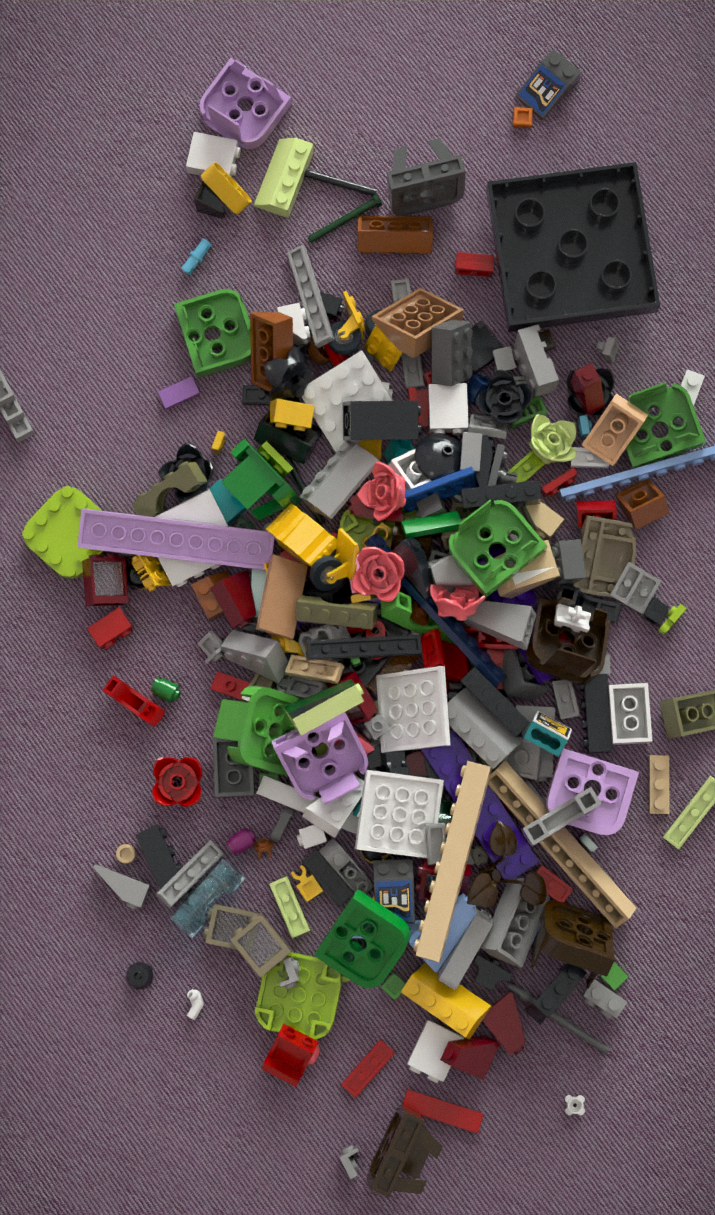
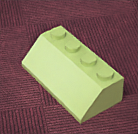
M298 138L279 139L254 207L289 218L305 172L314 153L313 143Z

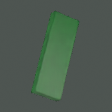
M458 511L401 521V527L407 539L409 537L414 538L459 529V523L462 521Z

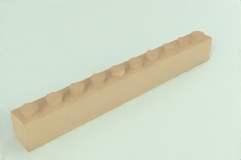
M506 760L491 772L488 785L524 826L529 825L548 813L546 805ZM565 827L539 842L615 928L631 917L636 910L634 904Z
M467 761V765L462 767L460 777H463L461 785H457L455 796H458L457 802L452 804L450 815H453L452 821L447 823L445 834L448 836L446 842H442L440 854H442L441 862L437 861L434 873H437L436 881H432L429 892L432 893L430 901H426L424 912H427L426 918L421 920L419 932H422L420 940L416 939L413 951L416 952L415 956L441 963L492 771L490 766Z

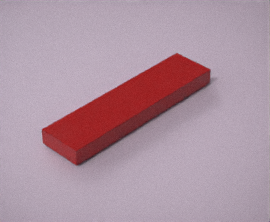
M407 1089L402 1104L422 1116L478 1133L483 1117L481 1112Z

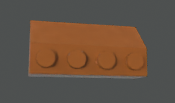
M358 216V252L364 254L380 252L382 254L399 252L400 254L418 253L422 255L432 253V216Z
M251 312V383L270 391L273 385L268 382L265 376L264 365L273 359H287V353L293 348V318L280 312Z

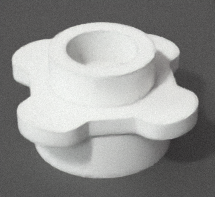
M567 1095L565 1097L567 1102L565 1112L567 1115H583L585 1113L583 1104L585 1098L582 1095L577 1097Z

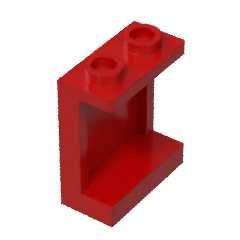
M433 629L421 636L424 668L445 666L446 679L455 683L459 682L469 671L468 657L456 644L441 640L440 631L437 629Z
M283 1024L261 1069L296 1087L319 1042L295 1030L293 1027Z

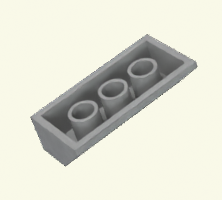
M347 440L340 446L339 451L328 460L323 470L316 474L312 483L305 487L300 499L313 512L332 519L372 472L375 462L380 461L357 443Z
M466 687L447 703L449 726L493 770L521 743Z
M516 877L513 880L524 881V878ZM507 883L492 918L493 926L483 941L481 949L497 959L522 968L541 922L539 919L550 896L547 894L546 901L543 904L530 905L520 896V890L523 885Z

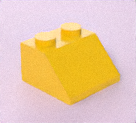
M282 399L270 401V423H275V427L286 428L287 426H292L295 431L301 432L311 428L314 405Z

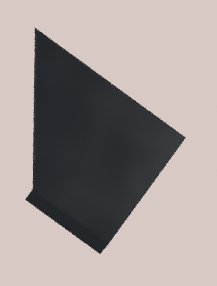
M203 181L194 197L197 212L220 219L225 218L224 210L217 197Z

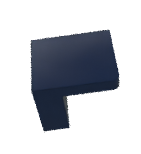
M472 375L467 385V398L472 403L477 404L476 398L481 391L487 390L490 380L488 376Z

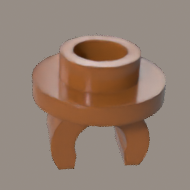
M266 838L259 839L254 844V850L257 851L258 859H261V853L264 851L268 853L269 858L272 857L273 842Z

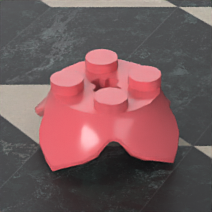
M376 461L372 469L374 479L366 482L359 490L357 496L364 505L375 509L374 517L377 521H381L392 512L398 510L399 507L405 506V478L397 475L388 465Z
M362 548L358 555L360 568L352 578V589L361 595L368 596L374 594L379 600L384 602L393 601L400 591L401 580L405 572L403 560L396 553L385 552L380 548ZM379 569H380V570H383V572H384V577H383V576H380V577H379V575H378V572H380Z
M435 585L430 587V594L437 605L438 615L442 617L453 616L456 620L460 621L467 620V616L476 614L478 606L486 599L484 595L479 598V591L474 585L456 587L451 594L448 592V589Z

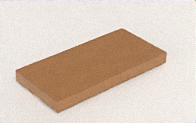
M274 554L271 555L256 629L288 640L294 638L297 623L296 602L302 596L308 566Z

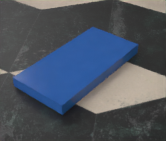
M472 466L405 491L406 504L403 507L404 512L409 513L417 510L416 502L435 493H438L441 499L444 500L460 494L461 489L476 488L475 473Z

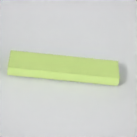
M711 775L663 836L665 840L677 849H680L714 805L715 778Z

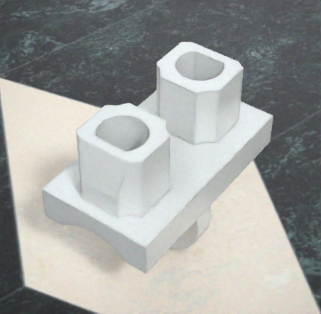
M558 604L556 606L554 625L558 627L567 626L572 631L578 633L580 631L588 632L590 629L591 613L582 611L581 606L576 605L575 608Z

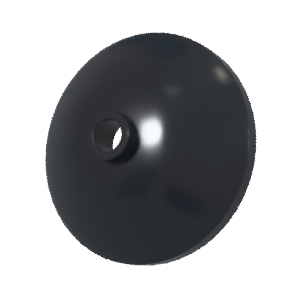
M433 433L425 436L420 440L415 449V461L419 470L431 481L460 471L462 443L447 434Z

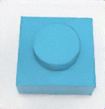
M587 415L579 416L578 418L580 439H585L592 430V423L588 421Z

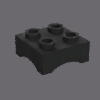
M481 320L471 328L473 331L471 338L473 350L471 366L473 374H477L494 361L493 350L504 348Z

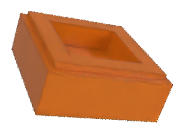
M514 107L513 127L531 128L533 108Z

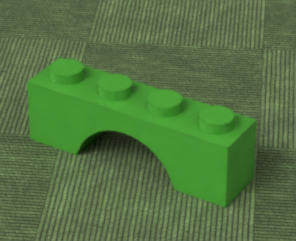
M399 591L393 601H381V617L420 635L437 629L440 631L441 640L445 641L449 638L430 616L429 624L425 626L410 619L412 614L410 596Z

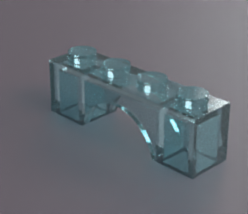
M222 859L170 919L193 938L206 923L205 913L211 902L222 894L233 893L245 878L228 862Z

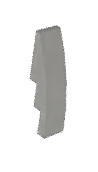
M0 369V410L19 443L35 433Z

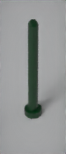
M377 194L373 195L372 200L311 234L308 237L309 242L318 240L375 206L379 208L382 206L380 198Z

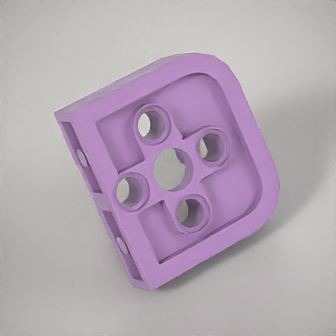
M230 58L200 100L201 116L210 128L225 138L237 140L239 147L255 149L265 142L292 105L291 97L276 88L270 81L265 78L262 79L247 69V66ZM255 86L260 87L259 90H252ZM229 91H234V92H235V93L232 94V95L226 94V93L229 92ZM243 99L251 100L253 102L252 109L242 111L238 107L239 102ZM258 111H264V112H265V113L262 114V115L256 114ZM233 115L239 116L237 119H231Z
M345 712L302 736L294 729L271 741L295 790L301 797L315 800L313 793L319 791L326 805L361 787L354 773L359 770L364 775L368 767V758ZM316 732V735L314 737H308L310 733ZM342 740L339 745H334L335 741ZM321 742L328 746L326 753L321 756H315L311 752L312 747L318 746ZM301 758H307L304 763H299ZM333 765L330 770H325L326 766Z
M563 748L559 755L547 795V812L549 813L582 793L585 783L589 780H594L598 782L601 788L597 796L601 805L568 825L605 836L614 834L622 828L625 822L639 772ZM594 765L602 768L601 775L598 776L593 773L592 767ZM569 778L577 780L578 785L576 788L573 789L568 786ZM607 790L615 792L614 800L606 798Z

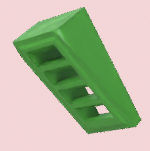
M540 396L533 398L528 406L531 415L526 408L522 412L523 418L521 416L519 420L509 424L511 429L534 420L537 414L546 415L548 413ZM533 404L536 405L539 412H536Z

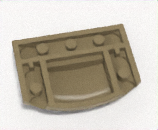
M586 515L581 529V544L586 578L573 584V587L580 588L583 593L611 597L610 594L627 563L635 564L636 538L633 537L630 528L633 527L632 523Z

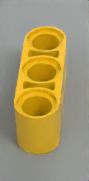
M213 162L201 174L202 180L235 214H240L252 202L249 195L218 163Z

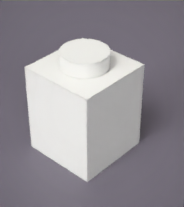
M316 825L300 829V834L296 835L299 845H304L305 849L327 842L324 831Z

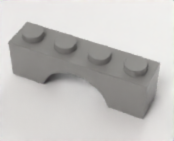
M592 787L525 826L521 831L529 844L534 846L601 805V802Z

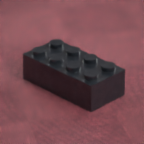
M378 609L377 620L384 624L385 636L409 635V632L399 624L381 617V610ZM373 628L372 633L378 634L379 629ZM366 629L363 632H359L355 638L366 637ZM383 657L379 660L359 658L361 665L353 667L350 659H343L337 663H342L344 666L342 674L356 671L363 685L367 688L391 657Z

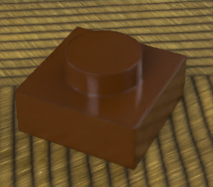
M416 600L412 601L410 619L422 626L429 624V614Z

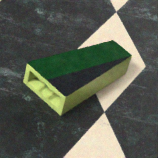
M349 679L287 705L284 709L291 723L302 736L364 702L361 696L364 692L358 683L355 684Z

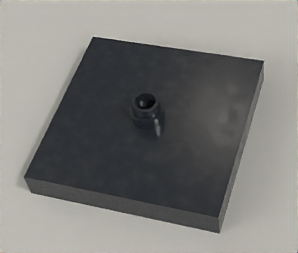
M637 162L487 182L486 193L508 332L518 331L538 324L540 328L657 313L660 307V300Z

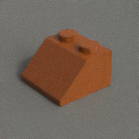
M650 479L641 481L615 494L629 523H632L636 530L670 513L665 495Z
M227 571L207 576L191 584L210 622L225 615L211 587L220 580L230 577Z

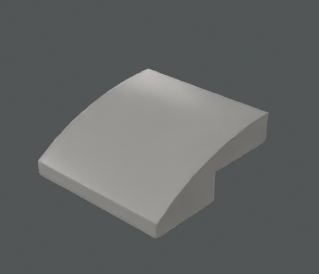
M628 562L610 596L643 614L661 580Z

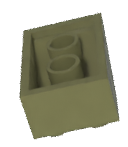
M715 690L659 701L668 739L715 730Z

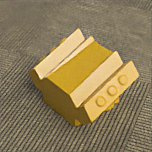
M290 504L266 528L276 539L279 546L300 563L310 567L318 559L329 556L337 546V539L334 536L330 535L323 527L293 504Z

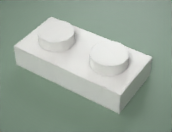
M573 447L577 454L576 458L570 461V467L609 468V463L588 449Z

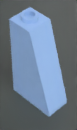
M464 893L458 896L441 963L424 959L435 973L440 969L477 914L476 905L467 904L468 897ZM419 930L411 935L409 944L413 948L416 939L420 940L422 932H419Z

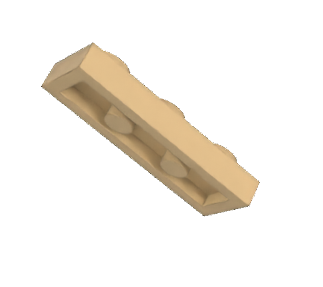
M291 654L285 673L290 676L338 684L344 666L342 663L325 660L306 661V657Z
M649 755V814H669L668 755Z

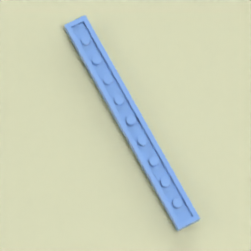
M715 446L560 489L558 493L560 501L565 500L569 502L577 499L576 496L579 495L587 497L595 494L597 490L602 489L604 492L613 489V486L618 484L620 486L629 485L632 480L644 481L649 479L650 475L656 474L661 476L668 473L667 471L671 469L679 471L686 468L685 465H700L707 459L714 461Z

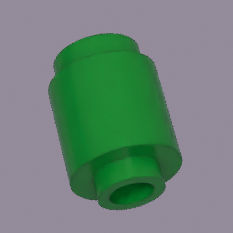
M157 678L151 688V692L155 696L169 703L177 701L181 695L180 686L164 678Z

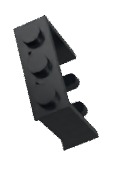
M568 963L562 965L559 968L560 974L549 983V986L541 995L537 996L535 1002L526 1006L523 1010L541 1025L587 974L582 968Z

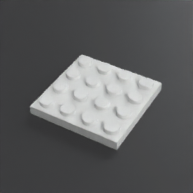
M362 350L310 382L302 396L306 404L314 405L313 416L336 453L339 451L340 446L347 441L343 440L342 402L393 401ZM348 440V441H351V442H354V443H358V442H360L361 440Z
M445 666L376 675L378 712L390 727V731L380 737L381 753L450 745Z
M366 770L355 849L427 858L425 824L438 823L444 780Z

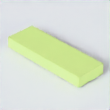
M288 876L270 883L269 885L291 937L294 938L310 931Z

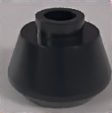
M143 962L132 964L127 970V982L134 989L147 988L153 980L151 967Z

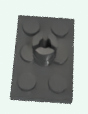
M497 444L487 486L516 483L518 474L500 469V467H504L507 452L504 451L505 445Z

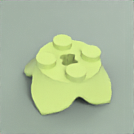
M537 414L531 424V441L529 446L545 464L571 461L576 458L577 454L575 448L572 447V443L576 439V425L574 422L565 420L550 423L549 418Z

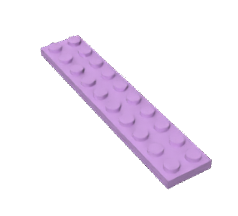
M82 508L77 547L265 570L263 563L270 562V557L273 553L274 537L268 531Z

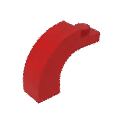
M114 675L102 690L153 727L161 721L166 712Z

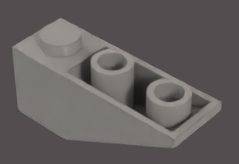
M334 838L319 850L354 893L357 890L367 893L374 887L373 883Z

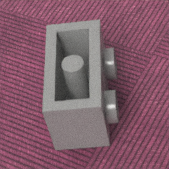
M595 979L589 989L586 986L581 994L585 997V1003L593 1008L595 1005L602 1009L600 1013L609 1019L611 1017L617 1019L627 1004L626 1000Z

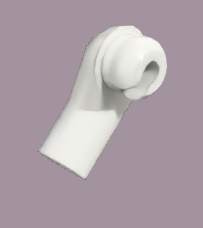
M192 989L187 993V997L192 1005L187 1016L195 1020L204 1002L201 993L198 990Z

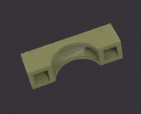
M183 462L178 466L177 471L165 475V480L161 483L153 484L149 492L137 496V500L131 504L137 515L155 517L166 511L165 499L173 488H178L184 493L194 492L208 482L196 462Z
M304 595L296 602V621L373 629L377 623L378 604L375 603L333 604L322 600L321 597Z

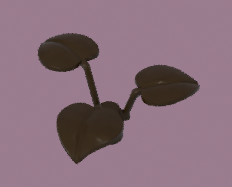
M496 821L495 827L490 834L489 846L491 851L495 855L501 856V858L493 864H489V868L479 871L470 887L467 904L479 907H491L497 900L498 891L493 884L499 882L521 884L523 886L520 890V896L526 903L530 905L543 904L546 901L547 892L545 881L540 874L536 872L528 873L524 881L502 879L501 872L495 868L496 865L506 858V855H514L517 849V838L513 830L507 824Z

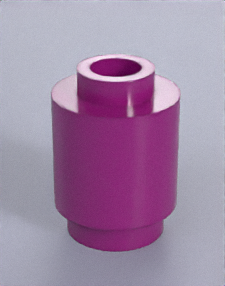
M243 828L229 837L230 840L226 843L234 855L237 853L241 854L255 844L253 840L256 837L251 829L246 830Z

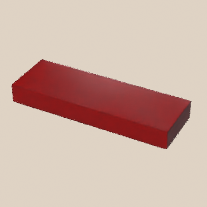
M380 1039L341 1083V1086L356 1098L395 1052Z

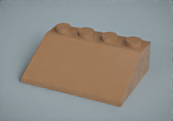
M419 288L373 315L372 321L399 351L415 358L432 347V327L452 319L463 321L464 309Z

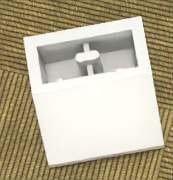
M300 303L277 307L278 312L293 318V343L296 345H308L311 339L309 327L305 326L307 325L305 309H301Z

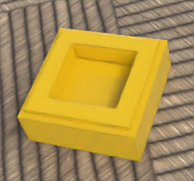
M217 432L212 445L213 453H221L226 440L224 432Z

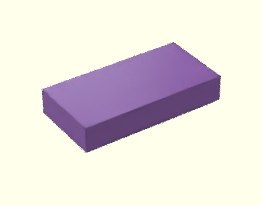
M191 376L158 391V394L167 410L200 395V392Z

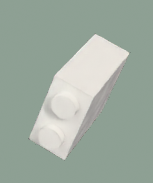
M194 132L186 164L187 173L201 176L213 162H216L231 177L232 175L235 176L237 170L235 161L236 158L239 159L241 147H238V141Z
M458 383L452 387L429 384V433L463 435V432H468L467 383Z
M427 1019L408 1059L409 1069L417 1074H420L421 1071L428 1074L427 1078L433 1082L438 1083L439 1080L444 1082L451 1066L440 1060L448 1041L464 1039V1037Z

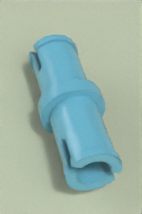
M202 238L195 250L190 252V257L181 269L188 275H191L199 262L202 263L204 255L212 244Z

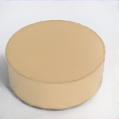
M123 844L118 847L116 857L119 862L129 864L136 858V850L129 844Z

